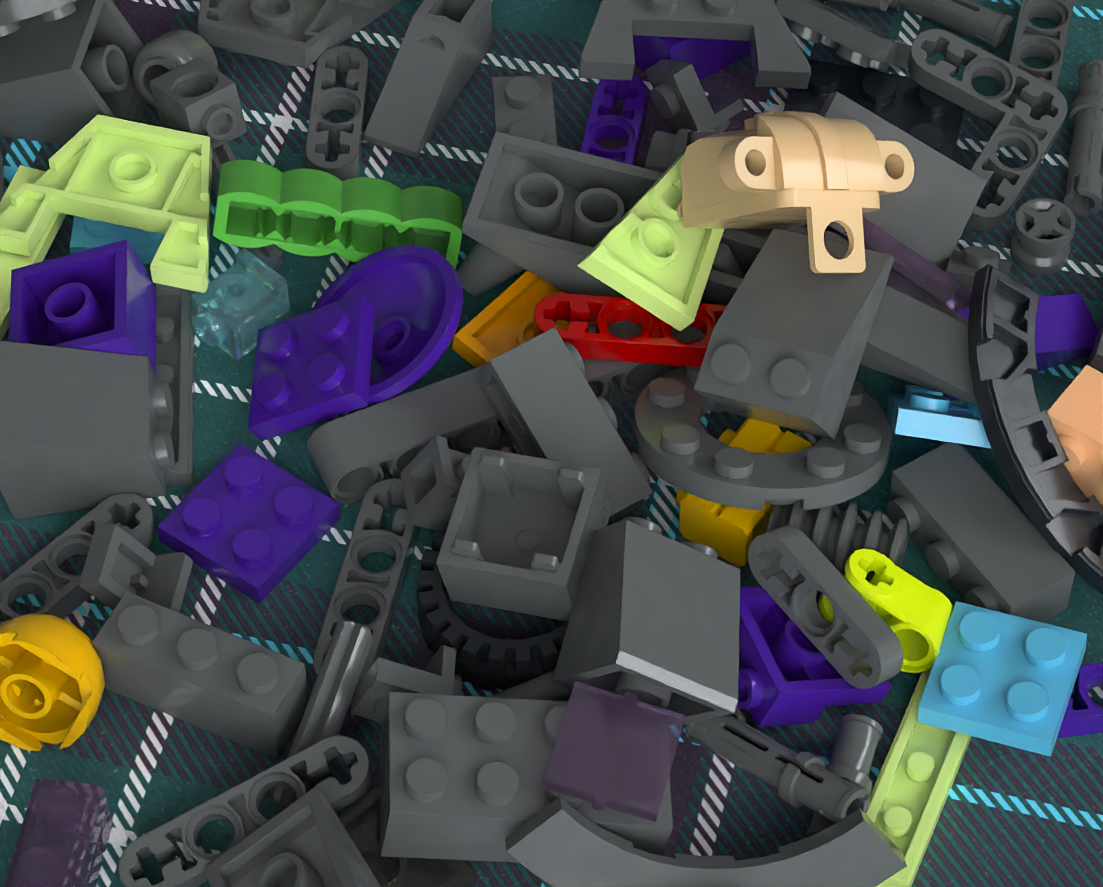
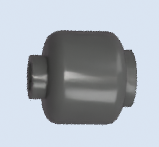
M182 29L165 32L148 42L137 53L133 64V81L139 95L150 106L156 108L149 81L198 57L218 70V60L213 48L202 36L191 30Z

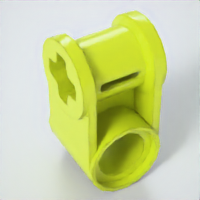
M871 549L855 550L845 563L844 578L898 637L903 650V664L900 671L907 673L927 671L933 666L935 658L939 654L945 630L953 611L950 600L940 591L927 586L896 566L885 555ZM870 571H874L875 575L870 582L865 580L867 574ZM822 593L818 602L819 611L826 620L832 622L834 616L832 604L828 597Z

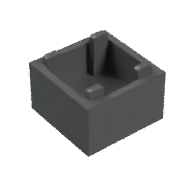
M473 447L436 561L450 600L569 622L594 531L607 526L612 510L602 468Z

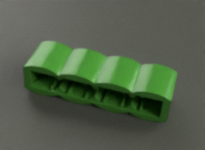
M234 160L221 165L213 236L230 245L244 248H259L275 244L287 252L301 256H324L335 252L339 256L355 263L387 248L402 245H419L437 251L456 269L463 234L462 198L451 191L434 186H415L401 190L396 185L377 178L357 177L341 181L327 172L315 169H293L282 173L275 167L259 161Z

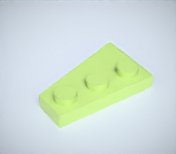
M684 154L676 159L577 265L678 331H682L695 320L724 229L684 228L683 220L679 219L677 206L682 201L680 167Z

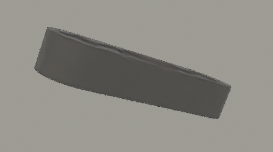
M337 46L326 50L319 56L316 64L306 142L307 169L327 172L341 181L358 177L362 159L370 77L368 59L357 48ZM347 72V88L337 87L336 79L339 78L340 73ZM333 110H345L353 114L351 119L342 123H332L323 118ZM330 145H340V154L335 162H328Z
M785 525L753 539L748 551V561L754 578L850 685L858 689H869L895 677L900 672L903 664V650L896 634L800 529ZM817 591L824 593L832 604L834 612L832 622L826 620L817 607Z

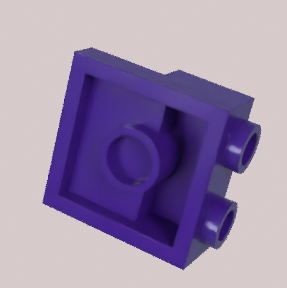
M762 586L740 587L737 707L739 709H749L757 727L815 723L825 706L880 703L892 687L890 680L869 689H858L850 685ZM817 591V594H816L817 607H818L819 597H820L821 594H822L821 591Z

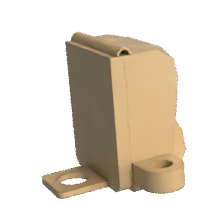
M810 112L758 113L754 115V118L744 120L745 130L714 134L700 138L687 146L680 167L682 201L677 206V215L679 219L683 220L684 228L787 229L807 225L810 268L814 273L855 274L863 272L866 262L862 213L880 210L879 195L905 190L911 184L914 176L913 158L903 144L896 141L876 140L867 126L856 120L824 118ZM885 163H886L887 168H888V174H887V172H886V170H885ZM831 222H837L842 225L848 235L849 247L842 259L833 258L827 252L824 245V232Z

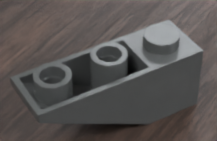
M424 0L412 17L363 134L364 141L413 158L418 157L493 45L491 0Z

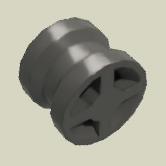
M1049 198L1032 199L1022 204L1015 215V233L1011 238L1010 256L1013 262L1022 270L1038 275L1056 273L1064 268L1070 257V241L1075 232L1076 218L1071 209L1065 204Z

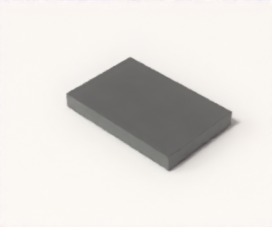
M830 93L819 113L820 116L824 118L856 120L867 126L876 140L896 141L903 144L910 152L914 162L913 180L905 190L879 195L880 210L862 213L865 249L892 255L894 257L892 269L927 289L936 288L987 181L841 93ZM885 163V170H886V172H887V174H888V168H887V165H886V163ZM831 222L825 230L836 233L849 242L846 230L839 223Z

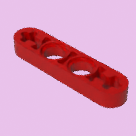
M569 293L552 294L543 298L536 305L533 320V336L535 338L554 328L556 321L564 320L568 321L567 329L556 330L564 343L569 342L577 349L582 359L701 367L713 329L727 305L700 303L694 322L688 326L699 329L704 334V337L695 343H684L672 336L671 332L675 329L674 327L628 298ZM589 321L597 322L596 333H588ZM618 321H628L636 324L641 329V332L635 337L624 339L611 334L607 328Z

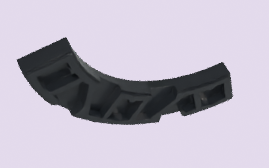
M987 264L975 272L968 318L969 364L974 394L985 433L995 459L1011 491L1030 521L1052 549L1058 552L1079 576L1103 594V505L1094 495L1088 498L1085 496L1063 464L1068 462L1069 459L1055 433L1047 410L1040 412L1034 391L1032 373L1037 371L1035 326L1040 294L992 265Z

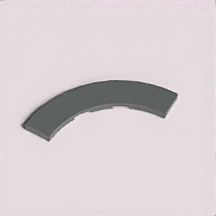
M560 796L505 838L506 851L531 873L553 887H876L907 867L903 853L860 808L838 823L810 837L778 847L779 853L738 861H735L734 855L698 856L674 853L673 858L634 848L632 841L601 828L577 812Z

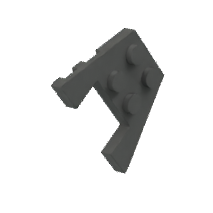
M201 0L198 17V35L202 36L210 46L222 48L227 52L243 53L275 61L280 65L306 69L316 62L323 52L337 47L403 0Z
M602 0L581 54L578 69L579 78L632 80L635 67L633 35L749 41L755 87L807 89L811 77V66L774 0Z

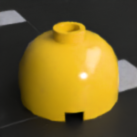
M31 613L2 622L0 624V740L28 751H40L43 747L41 741L50 744L63 742L59 749L71 746L86 731L95 717L101 702L105 679L99 653L85 633L73 623L54 615Z

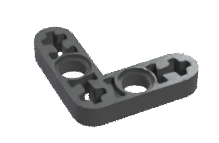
M942 29L926 30L914 39L909 53L907 68L911 78L920 86L997 126L970 171L987 181L979 199L987 190L991 180L999 184L993 203L988 204L985 209L975 206L966 224L970 229L979 232L992 231L999 228L1006 221L1060 133L1068 111L1067 100L1062 92L1054 86L951 32ZM935 52L945 56L944 60L938 61L935 66L926 62V58L932 57ZM964 64L966 67L962 79L958 81L954 78L955 73L958 74L960 65ZM987 75L993 77L1002 86V92L996 96L981 95L974 90L971 81L978 76ZM1012 91H1015L1020 96L1019 99L1016 98L1013 108H1010L1008 103ZM1038 106L1048 110L1047 115L1042 116L1040 120L1030 117V113L1035 111ZM1004 146L1017 147L1025 153L1028 163L1019 168L1005 166L997 158L996 151Z

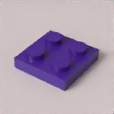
M363 293L258 329L248 429L261 441L368 406L376 307Z
M239 443L157 526L161 543L176 552H184L193 560V563L260 604L341 519L340 504Z

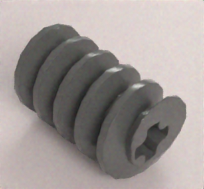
M800 500L792 504L775 505L766 532L785 525L800 529L843 576L845 575V563L855 550L864 548L875 550L885 555L896 566L901 568L908 543L907 519L901 517L889 533L882 531V511L876 509L864 525L860 524L857 520V503L853 501L848 504L839 517L833 515V505L811 510H802ZM870 571L865 580L870 582L875 572Z

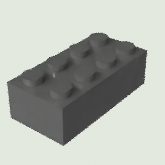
M389 692L380 733V856L520 863L506 851L505 838L559 796L577 812L601 828L632 841L634 848L663 856L673 828L665 707Z

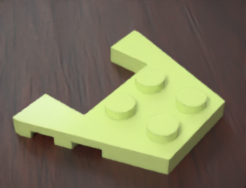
M97 114L48 160L49 170L33 184L24 182L10 195L11 205L0 214V250L32 257L56 212L83 217L93 221L141 229L146 232L165 234L150 265L152 282L205 293L208 288L212 178L210 137Z

